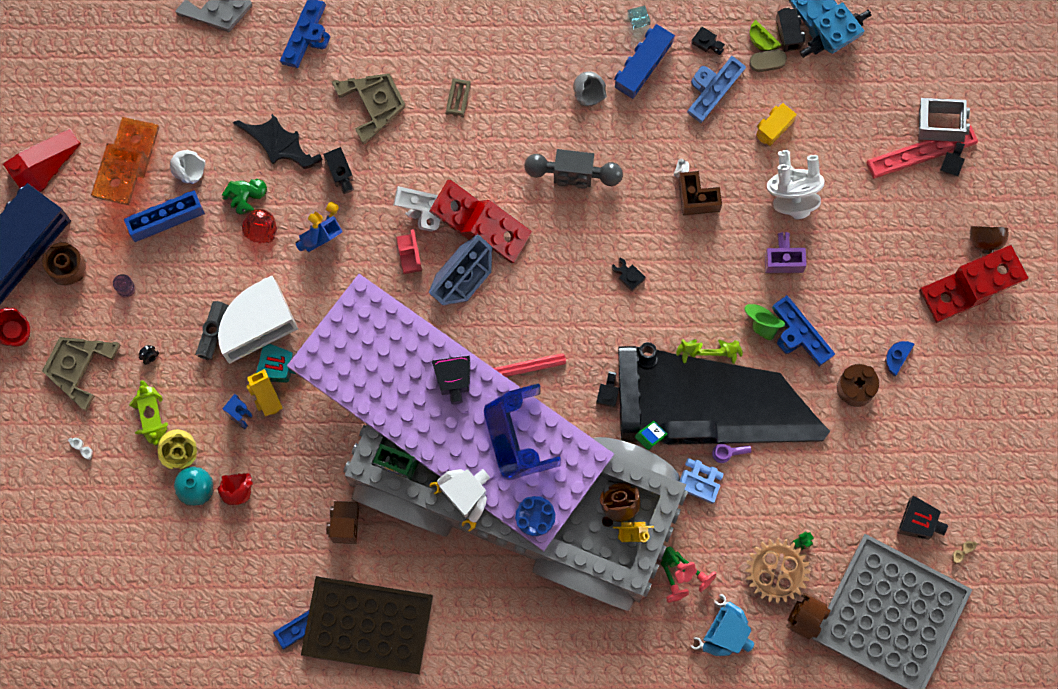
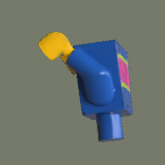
M332 201L328 203L325 210L330 212V215H327L326 220L323 222L322 215L316 211L314 214L311 213L308 220L313 225L310 226L309 230L299 235L300 239L295 242L299 251L306 249L310 252L343 232L334 217L339 209L336 203Z

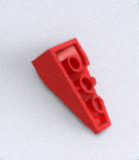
M68 129L16 154L3 163V166L19 188L28 183L41 192L47 187L53 175L59 172L58 169L71 157L81 143L73 132Z

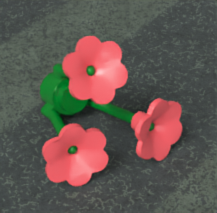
M670 546L665 549L660 564L664 568L671 584L672 594L666 597L668 603L679 601L689 595L688 589L679 590L668 566L674 567L677 565L678 571L675 572V577L678 583L689 582L692 576L696 574L697 578L702 582L699 587L700 592L709 587L716 578L715 571L709 576H706L703 572L700 573L693 562L689 563L673 547Z

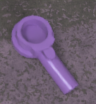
M718 444L713 448L712 456L716 462L725 463L730 460L731 456L751 453V447L749 445L731 448L725 444Z

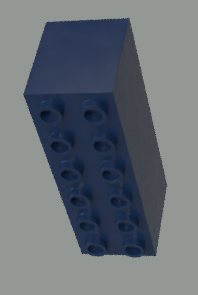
M28 183L17 191L15 198L5 205L4 211L0 214V305L71 221L61 207Z

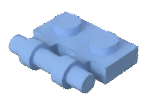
M688 458L685 465L691 467V472L684 470L679 482L686 484L685 490L688 491V494L713 504L720 485L715 483L714 479L721 480L723 473L717 471L715 467L703 465L699 460L694 461ZM699 471L707 474V479L699 476Z

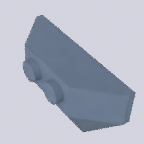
M478 234L462 244L435 275L428 293L442 305L468 301L491 273L492 246Z

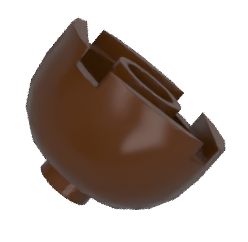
M971 226L970 228L972 245L982 250L984 254L993 253L994 250L1003 248L1007 243L1009 236L1008 228Z
M628 483L611 485L609 490L605 494L603 491L600 496L604 514L616 522H624L634 518L640 509L641 500L638 489L636 487L632 488L631 484Z

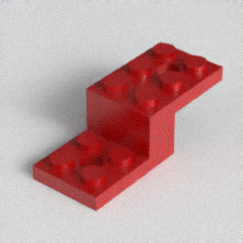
M451 179L446 181L429 210L430 213L468 240L478 234L492 246L493 251L510 263L515 262L532 233L530 229L490 200L479 201ZM452 201H455L458 205L456 211L451 209ZM505 232L510 233L511 238L509 242H506L504 239Z
M1009 245L960 266L954 274L921 287L920 292L935 322L938 323L983 304L992 295L1027 281L1029 278L1012 245ZM1000 265L1004 266L1007 273L1000 274L997 267ZM941 295H949L951 299L950 302H943L941 300Z

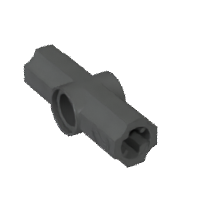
M213 301L207 321L202 328L203 333L195 354L196 356L206 360L213 359L219 341V326L229 305ZM210 328H217V331L215 333H208Z

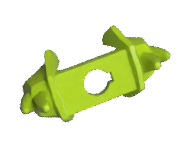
M682 339L676 351L677 356L682 352L683 363H686L689 355L691 357L696 355L726 356L731 358L732 364L736 362L737 353L740 357L743 356L742 348L737 340H734L732 343L718 340L721 346L720 349H701L702 343H696V339L689 342Z
M141 380L137 395L129 404V406L139 409L142 429L136 431L135 434H143L148 443L156 446L159 444L161 437L166 433L168 426L167 422L162 424L157 399L161 402L163 398L154 387H149L145 381ZM148 406L154 409V416L152 418L144 416V411Z

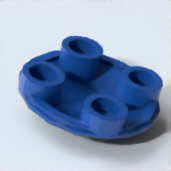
M532 496L526 497L516 509L515 519L517 526L523 533L529 536H541L552 529L556 513L553 505L547 499Z

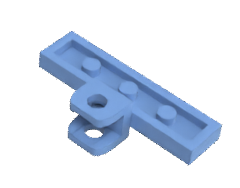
M733 56L729 58L717 75L708 67L701 66L691 80V84L701 94L688 109L687 113L702 123L745 70L746 66Z

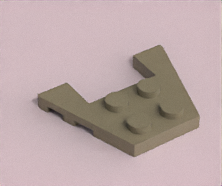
M390 74L366 76V78L362 79L350 78L346 81H332V85L339 98L358 91L372 121L355 128L363 145L406 107Z
M59 337L42 372L87 412L95 396L77 388L95 353L114 360L121 345L117 342L110 343L98 340L88 341Z

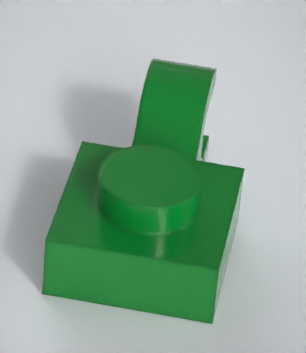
M805 531L798 535V538L793 540L791 544L794 542V549L796 550L801 547L802 551L813 545L812 540L814 538L811 532L807 533Z

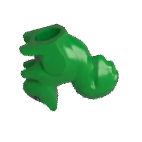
M257 178L255 180L251 179L250 182L243 180L230 181L222 193V199H232L230 206L234 208L237 205L236 213L239 215L249 212L254 213V208L247 203L249 197L254 199L263 198L267 192V186L263 180Z

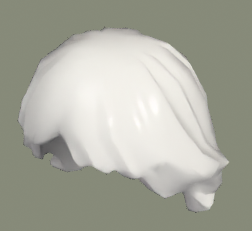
M183 150L173 155L170 161V169L175 178L184 183L194 184L203 175L205 160L200 158L196 152Z

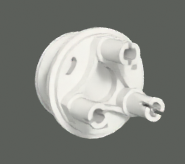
M790 151L778 152V174L773 176L767 183L768 192L776 196L773 201V207L776 211L788 214L795 220L806 218L810 215L811 211L817 209L821 204V198L816 194L824 187V179L820 175L819 158L817 155L807 157L808 170L793 169L790 161Z

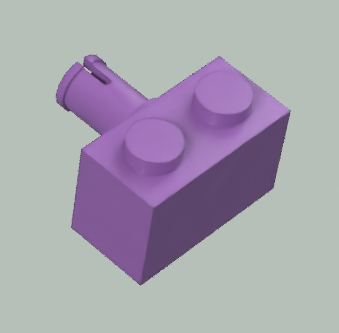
M783 232L778 233L779 248H767L765 253V273H803L806 268L805 248H790V233L785 232V235H783Z

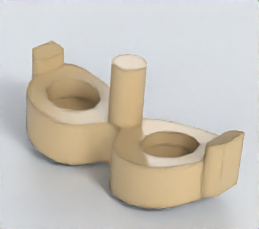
M967 541L962 545L963 551L956 550L953 552V562L955 564L961 562L965 554L976 548V545H978L976 541Z

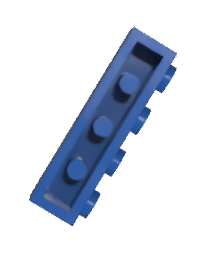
M658 24L653 29L649 28L645 34L646 39L643 43L639 42L636 46V53L633 57H628L623 71L619 70L614 78L615 88L634 99L674 43L675 35Z
M194 190L125 218L124 221L133 241L137 242L204 215L205 212Z

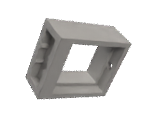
M921 98L918 140L964 142L965 135H969L970 124L966 123V119H969L970 108H967V100ZM928 113L959 114V129L928 127Z

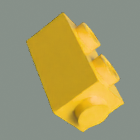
M784 103L779 107L775 106L770 111V116L766 120L762 119L757 125L758 131L756 135L763 144L771 146L795 121L797 114Z
M265 369L247 377L249 385L246 386L250 395H255L257 398L254 403L258 411L262 410L266 417L276 414L279 410L283 409Z

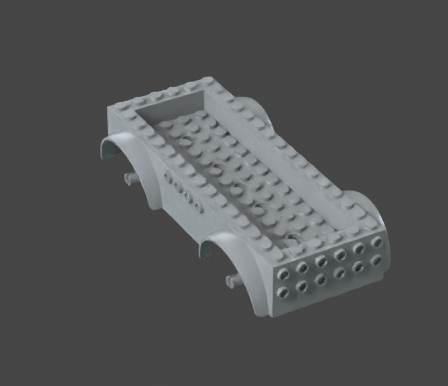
M363 425L359 434L361 436L359 444L355 443L351 453L353 454L351 462L347 461L343 471L349 485L355 487L352 499L444 537L449 534L452 527L535 560L532 572L626 611L630 610L634 601L640 603L643 596L647 597L652 585L648 581L650 578L654 579L659 567L656 561L657 559L661 561L666 549L663 543L664 541H669L674 529L670 525L671 523H676L681 511L677 507L678 505H683L688 493L685 490L686 484L679 482L680 476L677 471L656 454L622 440L605 437L593 438L614 453V456L543 552L485 509L473 530L468 531L471 528L469 523L462 527V522L466 520L465 517L443 492L434 494L437 491L436 485L434 487L429 486L430 483L436 482L440 477L420 462H418L411 480L386 471L374 464L373 460L380 444L401 452L404 451L368 425ZM387 456L385 463L389 461V456ZM618 483L631 484L632 488L636 487L638 489L641 500L640 509L634 518L624 522H646V526H654V528H648L650 537L646 542H621L618 539L619 529H613V527L621 526V522L613 521L610 527H605L602 524V519L606 515L602 510L600 496L603 491L605 494L609 490V486Z

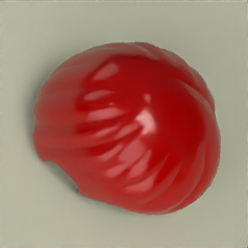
M6 307L0 309V343L13 347L24 345L31 333L27 318L15 308Z

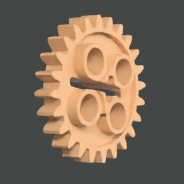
M777 538L776 543L769 539L768 545L761 542L762 549L757 546L754 548L757 554L750 553L749 556L753 560H747L746 563L751 567L746 568L745 571L751 574L746 579L753 580L749 586L757 587L754 592L755 594L760 591L762 592L761 599L767 595L769 596V602L774 597L777 603H779L780 598H783L786 603L787 596L794 600L795 592L799 595L802 593L800 587L806 589V584L803 581H809L810 578L805 574L810 573L811 570L805 567L810 562L803 561L807 555H800L799 553L802 548L800 547L795 550L794 542L789 546L787 545V539H785L783 544L780 543L779 538ZM767 554H774L776 561L769 563L765 556ZM780 554H784L781 571L783 572L779 573L776 587H772L775 570L773 569L777 568ZM792 559L795 561L796 566L794 568H787L785 561ZM764 572L768 573L771 576V580L764 582L760 575ZM782 578H787L791 584L789 587H783L779 581Z

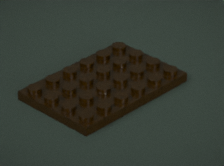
M316 576L301 656L420 675L433 595Z

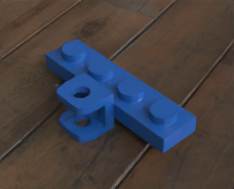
M307 0L280 59L283 65L298 68L308 45L317 49H325L331 37L325 32V28L318 24L326 7L324 1Z
M788 295L771 307L788 328L777 340V345L785 354L793 352L802 345L819 367L834 357V351Z

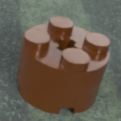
M66 242L53 244L43 255V268L55 283L71 285L82 280L86 263L80 252L71 244Z
M864 364L849 366L844 370L837 383L839 397L853 407H861L869 403L879 389V378L871 366Z
M803 593L801 597L804 599L802 602L797 601L788 618L791 624L786 625V628L809 640L812 637H818L822 629L820 625L823 619H827L831 610L827 608L826 603L807 593Z

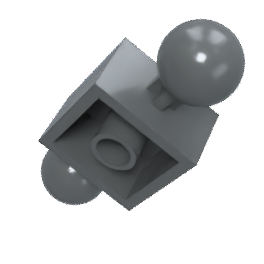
M557 149L555 162L547 161L541 154H532L525 160L524 164L526 173L534 178L542 177L545 173H554V183H557L559 186L575 185L577 188L585 189L591 187L592 178L600 179L607 186H616L623 178L622 168L614 162L606 163L602 167H593L594 153Z

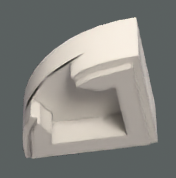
M683 159L678 160L674 176L679 178L681 172H689V163Z

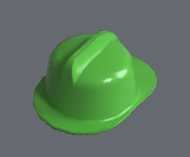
M756 304L745 306V312L753 319L754 332L761 337L772 340L777 334L778 329L785 326L783 320L776 317L766 308Z

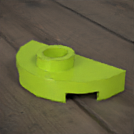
M757 20L752 23L749 35L755 47L763 51L776 50L781 47V44Z

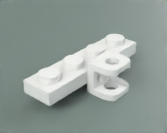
M397 187L394 206L421 211L418 218V228L421 230L432 232L439 227L440 219L429 212L438 195ZM452 201L451 209L456 211L458 205L455 201ZM427 219L430 220L431 225L427 224Z

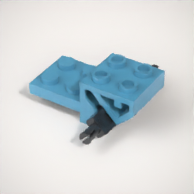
M789 0L791 6L796 8L797 14H800L801 19L809 28V34L813 38L808 42L809 46L800 51L802 58L811 53L816 55L824 49L832 54L861 37L865 31L861 27L863 26V21L872 16L868 9L861 14H852L843 2L838 5L835 0Z

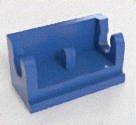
M236 394L222 408L226 415L244 430L248 425L242 420V416L247 414L248 417H253L251 412L247 410L246 404Z

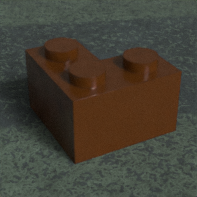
M699 171L680 173L678 182L683 216L721 211L720 187L701 189Z
M334 501V506L330 507L331 519L330 523L327 522L326 534H328L333 543L357 544L358 502Z

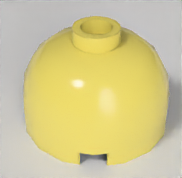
M171 430L165 433L159 440L157 448L158 457L167 468L180 467V469H184L195 461L197 456L196 442L191 434L186 431Z

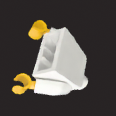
M461 469L447 471L436 482L430 483V487L437 486V491L434 494L443 492L465 517L466 520L462 522V527L469 523L471 526L468 530L469 532L476 527V522L482 515L487 501V492L482 485L490 479V476L485 470L482 469L475 476L468 469L465 471Z

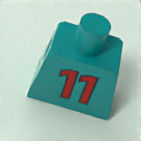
M268 344L262 347L256 373L265 369L271 382L287 383L290 380L291 374H296L287 367L294 354L291 351Z

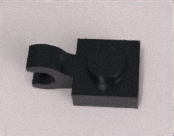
M701 27L691 40L693 45L706 53L711 49L716 54L721 55L725 46L721 41H716L717 35L704 27Z
M957 142L953 153H946L940 168L941 171L959 176L965 160L960 157L965 144Z
M609 371L606 385L600 384L596 404L615 408L619 391L618 387H614L615 372Z

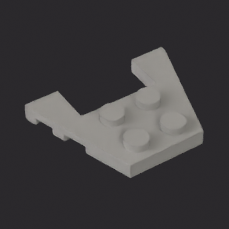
M184 0L175 12L178 16H185L191 18V20L201 21L209 26L230 32L253 5L250 0H209L202 9H199L188 0Z

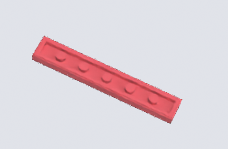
M971 125L969 135H965L964 142H960L965 144L964 148L978 143ZM926 140L869 159L866 163L873 179L946 155L947 152L951 153L957 141Z

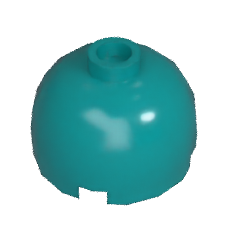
M193 466L185 468L175 478V494L181 502L188 506L203 505L213 494V479L202 468Z

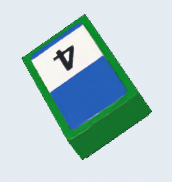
M652 421L639 431L635 438L647 450H650L664 439L667 433L655 421Z

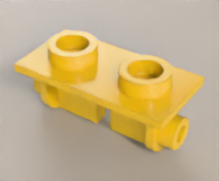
M621 522V526L613 527V529H619L618 539L621 542H646L650 537L648 528H654V526H646V522Z

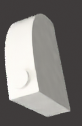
M273 276L265 278L244 290L232 301L225 311L219 326L218 340L221 352L229 364L298 330L279 285Z

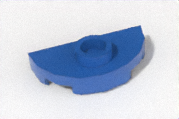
M900 341L888 350L885 360L888 370L893 376H896L914 343Z

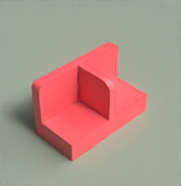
M414 229L410 230L411 234L396 237L403 274L422 271Z

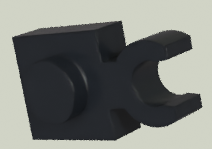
M619 258L622 267L617 268L613 264L612 270L615 273L622 274L619 280L633 292L646 277L633 264L628 268L626 261L623 258Z

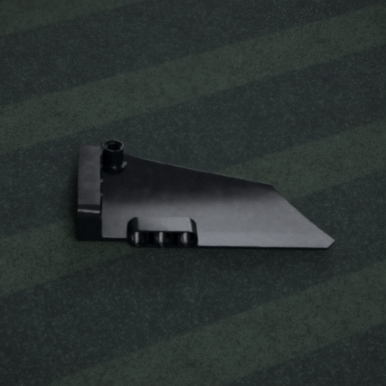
M649 342L643 343L640 347L618 346L622 441L639 442L635 435L652 421H655L667 433L665 438L661 440L663 444L818 442L824 441L830 433V430L805 404L781 373L688 356L686 363H683L682 355L677 356L674 353L657 350L656 346ZM644 353H650L652 355L646 356L644 355Z

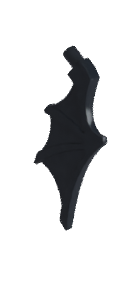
M271 114L272 118L269 121L260 125H249L240 120L233 122L235 126L247 132L262 145L273 164L280 159H289L300 165L303 169H307L323 160L320 154L313 157L310 154L306 155L299 145L298 131H295V133L286 131L278 122V118Z

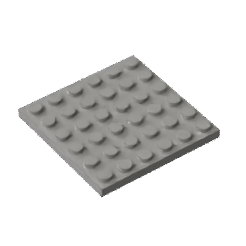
M864 534L828 606L831 610L826 620L823 619L820 625L822 629L818 637H813L812 640L905 689H925L973 589Z

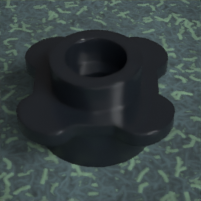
M144 346L139 352V359L143 360V363L147 365L156 359L159 351H155L154 346Z

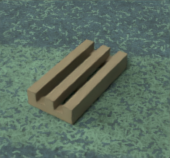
M452 79L446 115L453 114V116L459 115L464 118L471 81ZM457 83L459 84V88L456 97L455 107L453 110L451 109V105ZM463 85H466L461 111H459Z

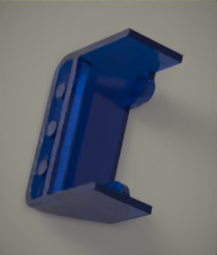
M539 383L509 391L487 403L484 407V417L500 475L504 479L512 480L561 466L560 456L540 461L539 455L534 449L520 450L510 412L519 410L523 404V399L540 395Z

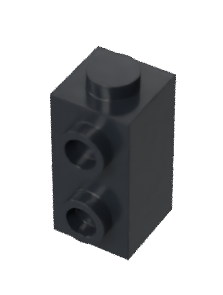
M783 8L777 12L776 16L783 52L800 50L803 42H805L804 31L800 29L801 16L800 14L797 15L796 8Z

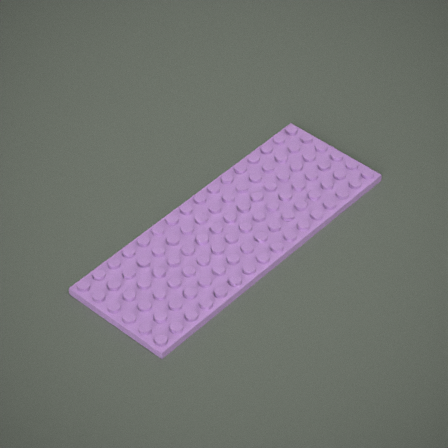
M361 274L356 276L287 365L293 372L404 452L414 456L418 462L439 477L452 470L461 469L465 471L468 469L473 476L482 469L485 470L490 479L482 485L487 492V501L484 509L543 552L614 456V453ZM470 355V391L462 393L463 403L451 404L450 394H441L432 360ZM526 497H543L553 505L556 513L555 523L546 534L529 536L523 533L517 526L515 519L516 509Z

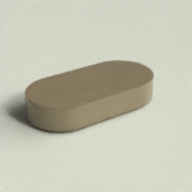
M779 49L758 52L752 55L750 67L756 72L780 69L785 65L787 56Z

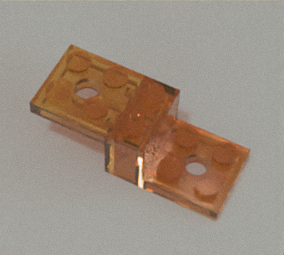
M122 117L114 144H106L91 193L93 198L124 205L130 204L137 178L145 177L159 131L158 124ZM135 135L141 136L140 141L137 143L131 142V138ZM113 179H119L120 184L116 187H112L111 181Z

